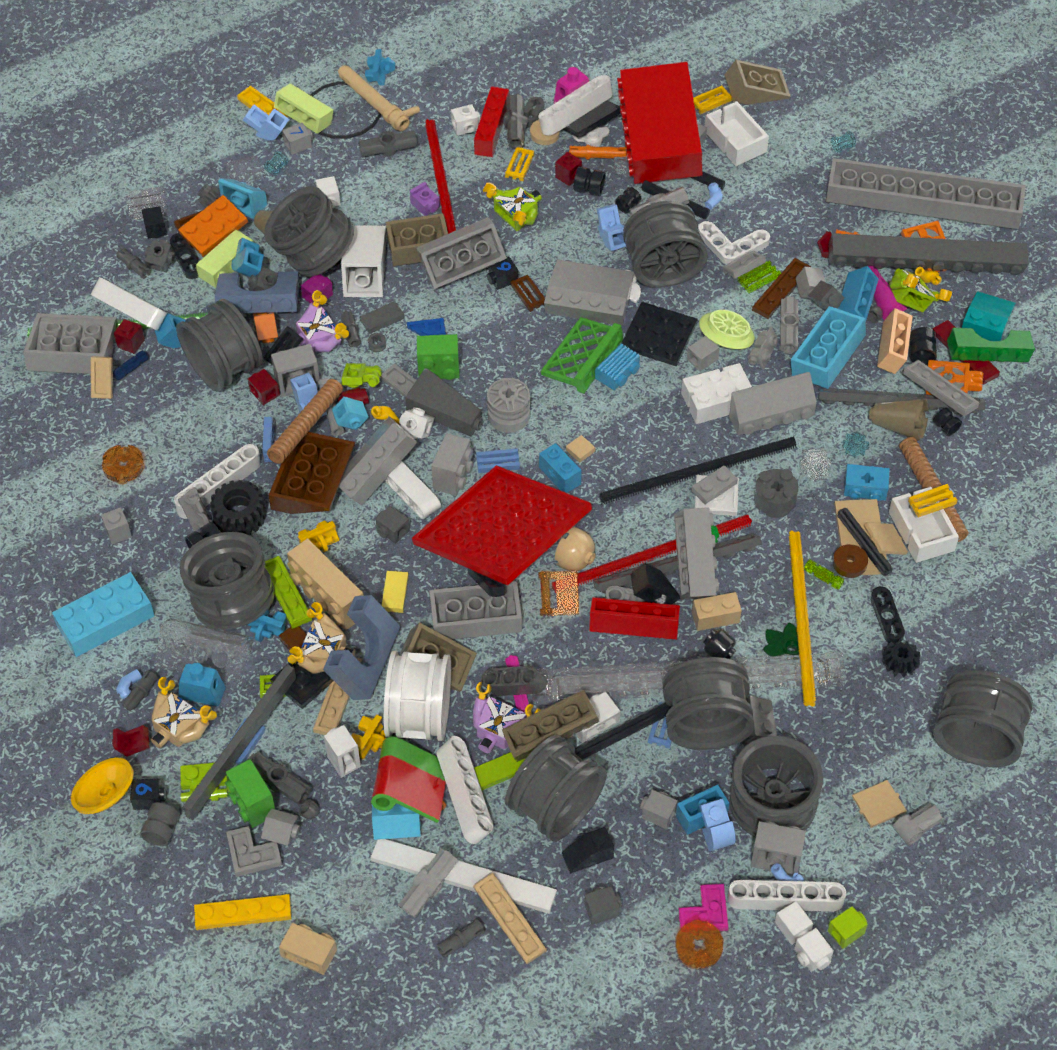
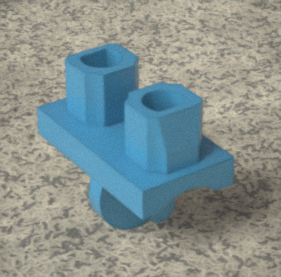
M376 49L375 56L367 58L369 70H365V77L368 82L377 81L379 85H385L386 74L393 72L396 64L390 57L384 58L381 49Z
M267 610L261 617L247 625L251 626L250 632L255 633V640L261 642L264 637L271 639L272 634L278 636L285 631L286 614L278 611L271 618L267 616L269 614Z

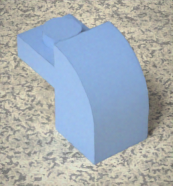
M255 105L251 107L243 118L245 123L258 131L256 136L266 140L276 139L290 120L275 108L268 115Z
M612 204L596 209L599 220L598 230L606 248L613 251L626 247L622 233L624 226L620 224L617 205Z
M310 373L290 379L300 412L318 392L316 383Z
M719 799L699 805L706 827L702 828L708 850L714 851L735 844V830L733 822L729 820L724 800Z

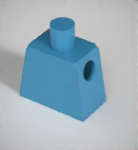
M188 663L185 665L179 681L178 697L219 707L226 687L216 669L203 667L200 663Z

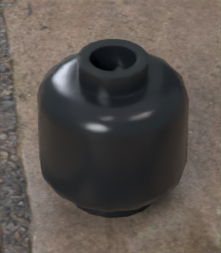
M714 629L703 642L705 644L704 651L711 657L730 659L736 652L734 649L736 640L723 629L718 631Z

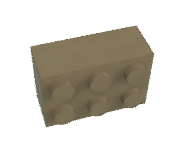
M444 214L386 222V233L392 265L399 266L421 262L416 247L448 234Z

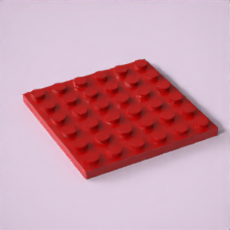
M496 465L414 535L412 541L418 547L508 586L592 510V506L588 501Z

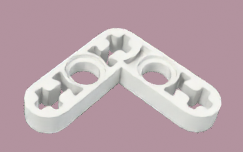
M704 221L698 226L704 243L724 264H728L753 250L758 252L766 248L770 241V234L767 231L756 230L731 243L712 222ZM714 241H721L723 244L720 245V246H717V245L713 244V242H714ZM747 245L750 249L744 250L740 246Z

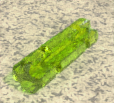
M811 559L805 564V571L810 574L814 573L815 577L827 584L831 583V586L839 590L843 586L844 578L838 575L834 576L835 573L822 565L817 566V563Z

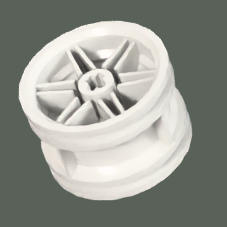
M398 651L391 652L384 696L385 737H392L393 733H396L397 738L432 740L433 736H437L438 741H444L450 703V655H444L443 659H439V654L403 652L402 656H399Z

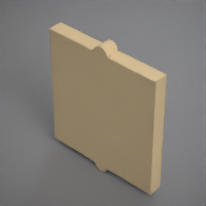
M868 522L865 524L871 536L870 539L876 545L879 553L901 555L908 553L902 542V537L899 536L893 524Z
M888 780L852 795L860 809L859 813L863 814L871 828L907 811L899 799V794L895 793Z

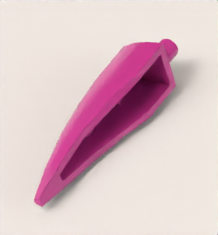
M868 266L879 278L873 297L876 305L883 311V320L889 316L894 308L904 312L907 307L896 301L889 284L884 280L875 266Z

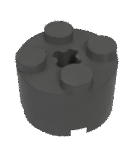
M771 469L762 471L759 474L754 494V503L759 511L761 510L767 516L773 518L784 517L790 513L796 506L798 495V482L793 473L788 469Z

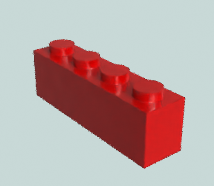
M491 86L474 137V155L493 158L503 127V119L507 112L509 89Z
M592 597L589 632L677 640L680 605Z

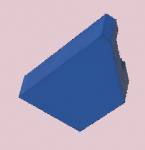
M443 318L407 322V328L420 336L446 335Z

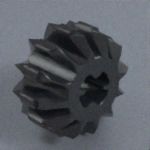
M898 639L896 644L890 642L888 648L884 649L882 660L883 665H886L887 672L894 671V677L898 673H901L903 678L907 673L913 675L915 669L919 668L921 657L920 652L916 651V645L910 646L909 640L902 643Z

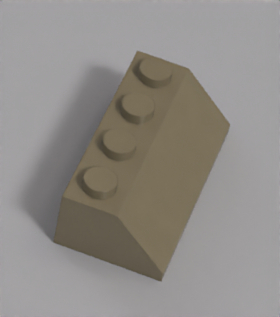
M582 690L502 729V732L514 759L519 762L526 759L547 738L553 735H560L564 739H568L572 735L588 729L600 721L585 691Z

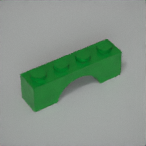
M953 328L947 340L952 360L1029 362L1035 351L1030 331L1011 330L1005 340L989 341L980 337L972 328Z

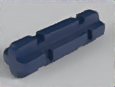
M141 350L120 367L116 368L113 371V376L117 380L122 379L125 374L130 373L148 360V355L145 351Z

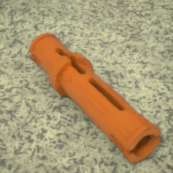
M587 144L586 146L569 145V153L576 157L586 158V160H590V158L626 159V147H595Z

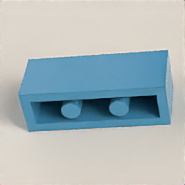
M868 266L848 272L842 292L845 298L837 308L865 318V323L879 280Z

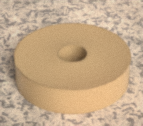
M537 120L530 127V137L537 144L550 145L559 139L560 131L553 135L542 134L540 122Z

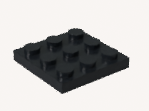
M641 302L621 344L636 352V354L677 367L697 325L698 318Z

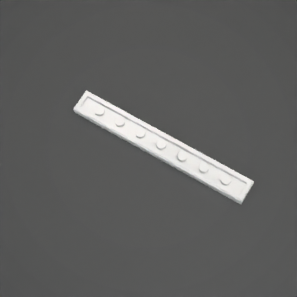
M378 839L371 855V861L417 875L424 867L427 868L436 854L387 839ZM461 861L457 862L444 879V883L476 892L473 885L493 873L514 904L550 914L557 894L556 889Z

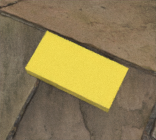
M387 571L382 599V607L387 612H404L409 578L408 572Z

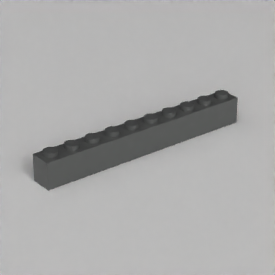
M832 233L829 240V264H836L838 266L846 264L857 267L868 265L877 268L888 266L896 269L904 267L916 269L922 267L936 271L948 269L955 272L968 270L975 273L988 271L994 274L1008 272L1017 275L1023 273L1029 265L1027 243Z

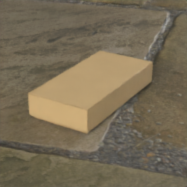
M91 357V398H113V357Z

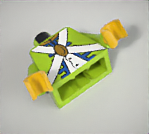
M486 183L483 192H487L486 196L488 198H494V211L513 229L519 231L525 225L534 224L538 215L537 202L542 199L541 194L537 190L530 194L522 187L502 191L496 189V186L492 183Z
M904 268L895 270L894 276L889 282V286L898 303L920 312H924L933 301H939L940 299L949 302L952 291L942 288L940 293L931 292L919 276L905 271Z

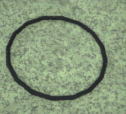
M344 81L326 84L312 92L310 96L313 97L324 88L348 84ZM378 112L373 123L361 132L350 135H331L324 132H319L318 134L332 139H349L363 135L376 125L381 114Z

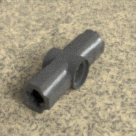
M519 94L509 95L507 97V112L503 119V125L507 126V142L509 147L521 148L524 145V129L527 126L528 118L524 116L522 96Z
M384 131L380 133L379 137L358 141L361 157L379 153L384 156H392L397 150L417 146L415 131L394 134L392 131Z
M259 752L253 753L248 758V760L251 759L262 779L270 786L272 791L282 793L298 805L308 799L312 791L311 787L287 772L284 765L275 764ZM276 777H283L280 780H274Z

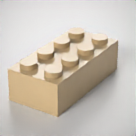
M307 538L287 553V565L291 573L289 576L295 585H300L303 588L305 595L309 599L313 598L321 604L323 613L327 612L331 620L346 631L355 624L347 615L355 596H363V592Z

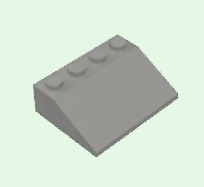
M557 259L544 301L545 313L577 319L583 317L596 322L616 323L623 326L634 272Z
M37 313L23 352L27 371L91 374L92 356L112 357L117 318Z

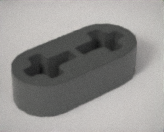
M531 97L524 107V116L529 118L526 127H531L535 121L539 120L538 115L544 111V100L542 98Z

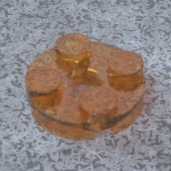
M121 445L113 446L104 453L102 458L104 475L109 480L120 485L136 479L145 468L141 451L132 445H128V447H121ZM127 461L126 465H119V462L125 463Z
M693 920L679 930L675 940V949L678 959L686 967L694 970L706 969L714 966L720 959L724 940L719 930L711 923ZM703 940V945L706 949L696 951L693 941Z

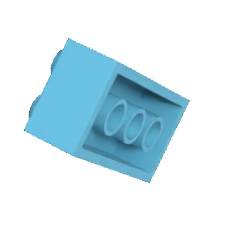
M829 306L791 358L792 376L810 372L813 384L828 389L866 336L865 318Z
M131 572L52 612L56 626L76 657L154 617L151 602Z

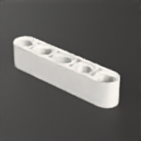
M607 75L598 76L542 111L538 115L542 134L553 135L611 98L613 92L610 77Z
M99 277L90 294L157 331L167 314L165 311Z
M253 444L244 445L179 492L174 498L179 517L187 519L178 499L193 487L196 488L206 507L211 502L212 494H215L217 488L221 489L222 484L226 483L227 485L232 480L238 482V480H243L257 470L261 465L257 446Z
M402 461L384 480L421 519H425L441 508L440 501L436 495Z
M452 736L436 753L462 833L469 843L477 844L493 831V823L466 744L460 737Z
M735 880L729 886L727 900L729 905L735 909L782 910L797 901L803 911L834 912L843 907L846 889L843 885L836 882ZM739 892L742 893L744 896L737 897L734 895V893ZM765 893L768 897L762 898L758 894ZM782 894H789L791 898H784ZM811 894L815 896V899H809L805 895ZM829 895H836L839 899H832Z

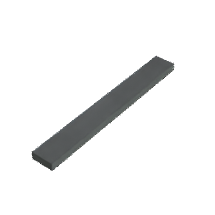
M287 664L185 802L183 809L187 818L192 821L226 776V771L231 769L295 681L294 667Z

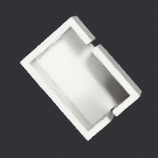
M737 101L723 107V112L718 109L706 115V134L723 153H726V156L735 166L767 152L769 136Z
M738 363L724 367L722 372L716 369L682 379L681 394L687 406L690 407L689 411L695 423L699 424L729 415L732 392L752 386L741 364Z
M932 487L915 491L913 495L931 490ZM910 493L892 498L889 514L905 544H908V549L916 563L955 551L959 536L944 509L918 518L913 508H909L908 500L911 497ZM925 505L923 507H920L919 509L928 507L930 505Z

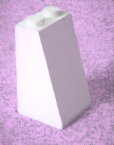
M354 226L352 242L341 261L343 297H383L386 226Z

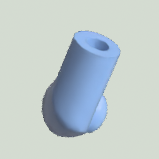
M711 183L708 186L710 198L705 202V206L710 210L723 198L721 188L718 187L717 183Z

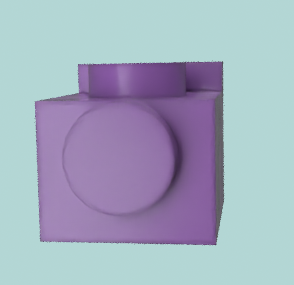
M426 182L410 190V203L424 216L435 212L440 207L439 197L427 187Z

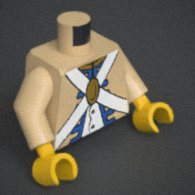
M318 602L311 604L316 613L312 609L307 610V616L310 618L316 617L317 621L313 620L301 649L296 646L291 648L289 652L292 654L287 657L289 663L294 664L298 662V665L314 674L324 672L323 668L331 651L349 650L355 656V649L346 647V638L343 631L325 613H321L322 606Z
M161 677L158 681L161 691L157 694L152 713V723L157 733L152 737L151 742L159 749L167 741L180 747L184 743L187 744L199 740L209 725L208 720H214L217 717L215 711H210L208 715L211 706L205 705L198 711L171 692L169 695L168 691L175 687V682L170 680L166 687V677Z

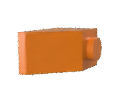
M253 313L258 341L262 340V343L273 342L274 338L278 337L274 313Z

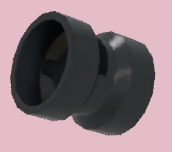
M628 187L624 190L623 195H619L615 199V204L620 211L627 214L630 212V208L640 203L642 197L635 188Z
M947 407L940 410L933 418V423L937 427L943 428L942 431L947 436L953 435L962 426V421L958 417H954L952 411Z

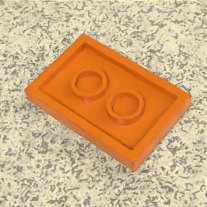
M222 195L179 228L178 231L204 257L233 231L239 230L247 224L248 219Z

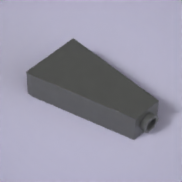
M425 368L405 397L406 410L413 409V407L423 409L425 414L435 417V422L470 437L482 425L481 410L429 369Z

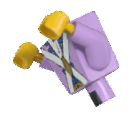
M316 290L312 294L314 303H310L305 313L296 323L297 333L304 338L299 346L311 344L313 352H330L335 346L341 344V337L347 338L349 336V331L346 330L347 326L343 323L335 326L323 307L319 308V304H325L327 298L322 295V292Z
M479 682L476 686L479 696L476 697L473 708V726L477 729V737L482 739L478 747L485 753H490L494 745L506 749L508 744L502 729L531 716V710L534 705H527L524 713L490 696L486 699V695L491 692V685L488 684L487 690L482 692V682Z

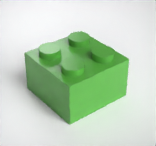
M457 334L417 336L419 376L426 368L440 379L452 380L459 378Z
M251 759L226 771L228 781L225 782V785L229 791L228 796L232 804H237L239 808L238 813L244 823L248 821L251 828H254L265 822L267 814L271 809H275L270 790Z

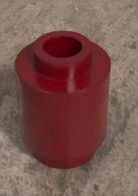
M358 387L342 391L340 396L337 397L338 402L343 397L363 402L364 406L369 404L365 388L360 389Z

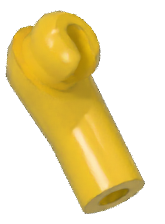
M918 267L915 270V274L924 283L932 282L933 285H938L942 280L941 276H939L940 274L936 271H926L922 267Z
M372 407L371 415L375 419L386 420L390 416L398 425L400 424V419L390 407Z

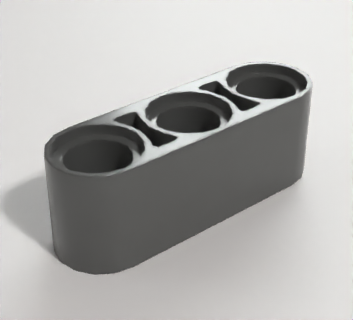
M532 666L491 668L484 671L481 676L482 685L487 688V685L490 684L491 692L496 696L538 694L544 691L547 686L546 677Z

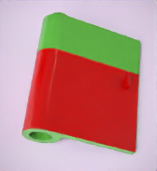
M386 738L382 743L371 799L373 807L377 810L387 811L392 809L397 803L438 823L446 783L438 757L400 738Z

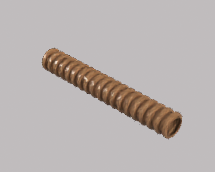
M335 379L327 380L294 421L267 451V456L272 462L282 463L336 400L339 394L342 393L343 387L339 381Z
M909 437L904 439L899 444V448L902 450L903 455H905L906 460H908L907 462L914 475H916L917 480H919L920 485H922V489L928 487L934 489L942 486L919 443H917L916 438ZM954 505L944 508L959 536L958 539L960 540L958 542L964 540L969 532Z

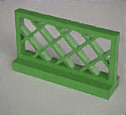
M580 317L541 370V375L576 386L577 391L584 394L595 379V368L622 342L623 333L621 325L614 323L612 326H608ZM582 325L591 328L585 331H579ZM598 332H607L604 336L597 337L596 335ZM593 334L594 339L583 341L582 337ZM580 338V343L569 344L571 340ZM597 344L596 349L587 351V346ZM580 348H583L585 351L583 353H579L576 355H574L572 352L573 350H577ZM570 352L571 354L569 357L559 358L563 353ZM587 357L588 360L585 363L577 365L576 360ZM572 361L574 362L575 366L568 367L565 369L562 366V364H566ZM560 365L561 370L549 371L552 367ZM577 371L574 379L566 376L568 373Z

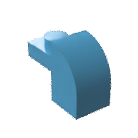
M241 238L238 242L236 257L232 260V270L247 277H250L252 274L256 276L261 271L264 256L258 252L260 245Z

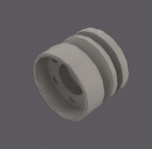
M502 378L495 381L489 387L487 392L488 421L491 426L505 433L517 432L523 429L530 420V391L526 384L518 379Z

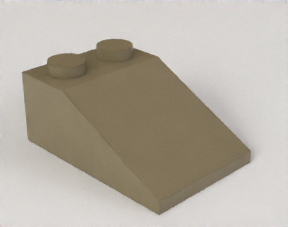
M735 60L725 73L733 102L737 101L741 104L750 105L789 99L791 97L781 69Z
M419 622L410 630L399 656H402L403 652L439 654V659H443L444 655H450V689L460 692L477 653Z

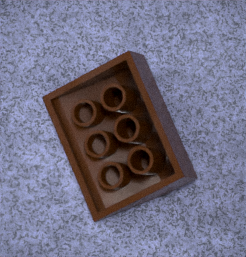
M307 432L280 465L268 495L271 510L288 514L330 511L355 447V442Z

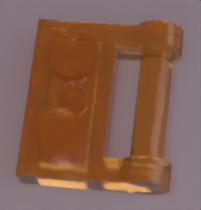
M577 571L538 572V579L541 580L542 609H540V616L579 615ZM549 579H556L557 608H550Z

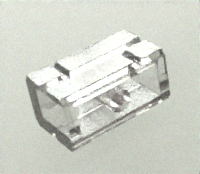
M164 186L125 192L130 220L143 219L142 209L161 206L162 215L168 214Z

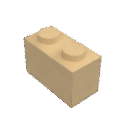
M734 592L693 600L691 613L696 629L700 631L737 624L740 622L742 610L737 594Z
M294 923L291 924L279 946L281 957L323 975L337 951L336 943L330 935L325 933L320 935L304 924L296 925Z

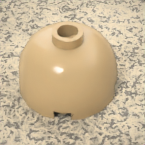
M573 527L567 532L569 533L566 539L562 537L555 552V560L558 561L556 565L565 570L580 571L593 563L595 559V545L588 533Z

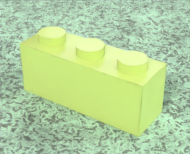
M288 84L276 92L274 108L297 122L303 123L310 130L318 134L331 125L333 109L292 84Z
M238 230L233 231L196 264L199 278L216 288L219 273L234 272L231 264L232 260L236 257L239 240L241 238L252 242L253 240Z

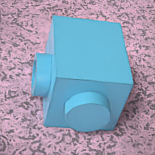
M343 397L332 409L337 425L357 430L369 418L363 402Z

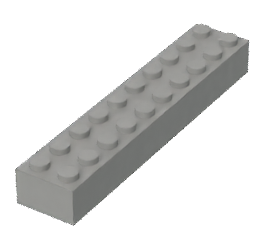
M833 158L826 202L1019 229L1023 214L1026 185Z

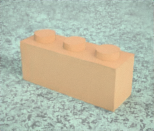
M894 308L884 320L877 367L896 374L907 361L912 315Z

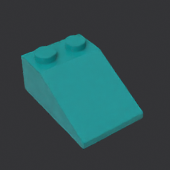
M977 291L968 308L962 328H972L980 337L986 340L1001 341L1016 303Z

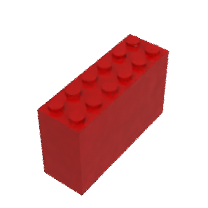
M688 61L620 70V78H617L618 89H620L618 90V98L621 104L620 112L623 119V131L626 134L624 135L627 149V161L629 163V176H633L634 184L643 183L645 180L654 182L701 176L702 149Z

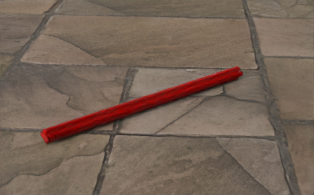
M426 119L425 127L438 195L440 197L441 211L444 214L449 234L456 231L446 183L444 164L441 157L435 120Z
M746 514L715 526L722 537V534L723 536L724 533L727 535L729 531L730 533L734 532V530L736 532V528L739 531L741 527L744 529L743 526L745 528L746 526L748 527V524L751 526L752 520ZM676 539L554 581L551 587L557 594L559 590L562 592V589L564 591L565 588L567 591V587L570 590L569 587L572 589V586L573 588L574 585L577 587L579 583L582 585L584 581L587 584V581L588 583L589 580L592 582V579H597L599 576L600 578L604 577V574L605 576L609 575V573L612 575L611 572L613 574L614 571L617 573L616 570L619 572V569L624 571V567L629 569V566L630 568L631 565L634 567L636 563L639 566L641 562L644 564L646 560L648 562L649 560L651 561V558L654 560L653 557L656 560V556L661 558V555L662 557L663 554L666 556L668 552L673 554V550L676 553Z

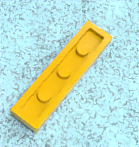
M290 895L194 905L196 930L291 920Z

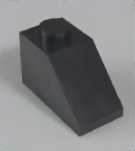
M645 563L630 574L634 596L649 603L670 605L680 599V595L661 570Z
M602 827L583 834L562 851L561 854L571 874L613 859L614 845L606 827Z

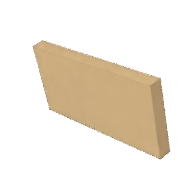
M877 499L834 502L840 547L847 544L860 547L838 518V511L847 508L871 538L865 524L867 522L881 523ZM868 557L867 569L862 575L881 574Z

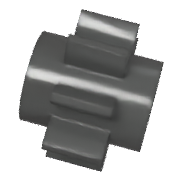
M206 184L197 193L200 196L198 201L206 208L207 205L212 204L220 197L218 195L220 190L214 184L211 187Z

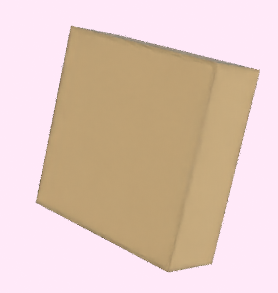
M581 435L566 446V451L580 463L595 452V447Z

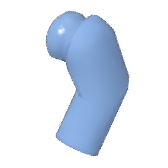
M137 669L120 679L116 692L120 694L122 699L127 698L130 694V685L142 678Z
M775 864L771 867V872L777 881H804V878L798 873H794L792 877L787 875L780 864Z

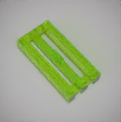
M769 260L739 276L737 281L750 294L776 280L781 272L779 270L776 271V267L772 266V262Z

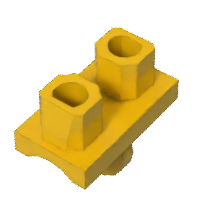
M324 520L318 523L316 528L311 531L304 529L298 532L299 543L308 538L323 552L328 551V545L340 541L333 521L327 523Z
M377 714L374 719L367 716L361 718L358 729L365 732L363 737L355 733L351 735L358 745L359 758L363 760L370 749L373 752H377L379 748H382V743L386 739L384 730H382V717Z

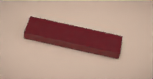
M946 320L934 327L933 330L936 333V338L949 350L947 340L952 329L956 327L949 320ZM959 360L961 363H970V371H981L983 373V385L1000 375V371L990 361Z

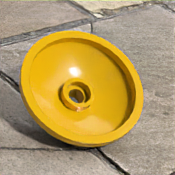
M110 758L94 765L75 784L71 793L72 806L81 814H96L111 808L129 790L133 779L132 766L123 758Z

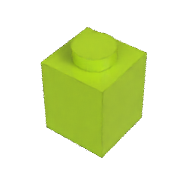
M851 906L830 921L828 932L844 949L865 934L868 925L867 920L861 912H857Z

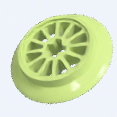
M716 310L703 315L699 321L704 335L718 345L731 349H744L754 343L755 336L748 321L733 311Z

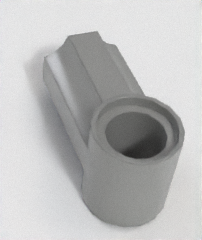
M928 804L911 816L906 814L894 823L893 828L909 846L918 841L924 832L942 821V817L935 805Z

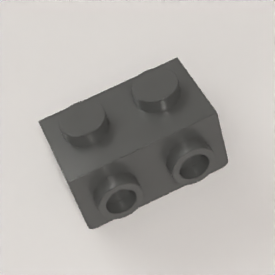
M748 696L746 701L753 709L755 725L753 732L742 741V744L748 745L753 740L762 737L777 736L772 701Z

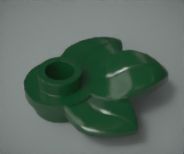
M788 623L783 632L766 629L765 637L768 645L763 648V651L774 658L785 657L790 660L799 658L797 627L792 623Z

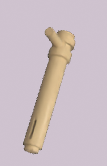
M345 65L339 68V77L383 116V119L391 124L395 130L404 131L410 124L408 117L420 112L418 106L402 111L385 99L352 68Z

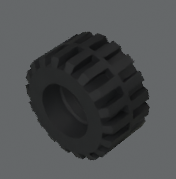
M232 480L227 485L226 483L222 484L221 489L217 488L215 494H212L210 502L213 521L216 527L221 530V533L239 532L251 535L252 531L256 533L259 530L258 526L262 527L266 519V509L261 490L256 485L252 486V483L249 481L243 483V480H238V482ZM235 506H247V508H245L242 511H229L231 508Z

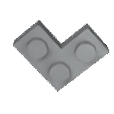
M249 826L226 832L236 877L282 866L276 842L253 846Z

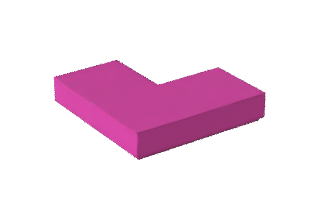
M724 884L700 885L702 907H679L678 909L680 933L728 931Z

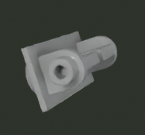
M771 326L768 331L759 333L754 344L755 348H752L748 356L749 364H760L762 369H765L768 361H770L771 354L778 343V338Z
M195 487L178 499L194 531L212 522Z

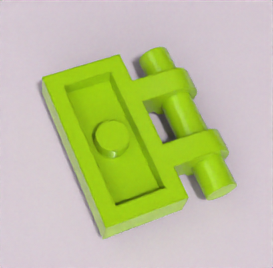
M346 363L342 374V385L355 388L363 385V382H368L369 386L375 387L380 381L382 371L378 365L366 366V363Z
M214 763L180 766L181 789H190V792L181 793V802L188 800ZM227 776L223 778L209 799L211 801H219V798H228L227 788L219 789V786H226Z

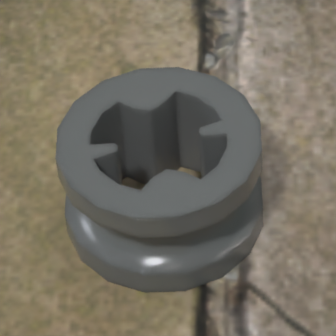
M382 333L371 334L368 337L369 349L372 352L383 351L386 348L385 336Z

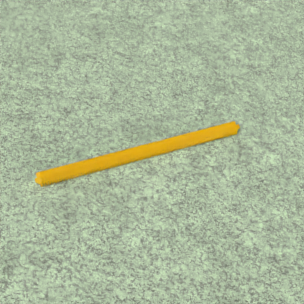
M792 530L789 532V545L795 596L803 704L806 707L809 705L814 707L816 704V693L813 679L801 534L799 531L794 532Z

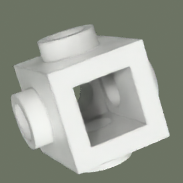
M472 104L451 109V123L457 136L477 131L480 115L478 111H475Z
M413 407V409L406 410L401 415L399 423L413 439H417V437L422 439L429 436L435 417L425 414L423 409Z

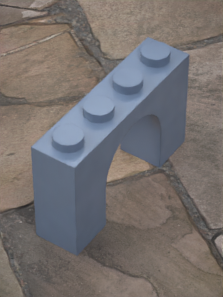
M298 271L278 272L277 283L273 287L262 291H248L240 288L239 273H219L215 303L220 299H226L240 313L297 312L300 290Z
M372 595L355 596L347 613L361 629L365 638L366 651L362 662L360 663L349 650L331 651L323 668L352 700H367L371 698L400 629V625Z

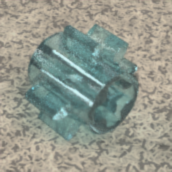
M857 431L852 434L847 433L846 440H843L842 447L846 448L845 454H849L854 458L859 455L864 456L865 450L869 447V442L865 441L866 435H862Z

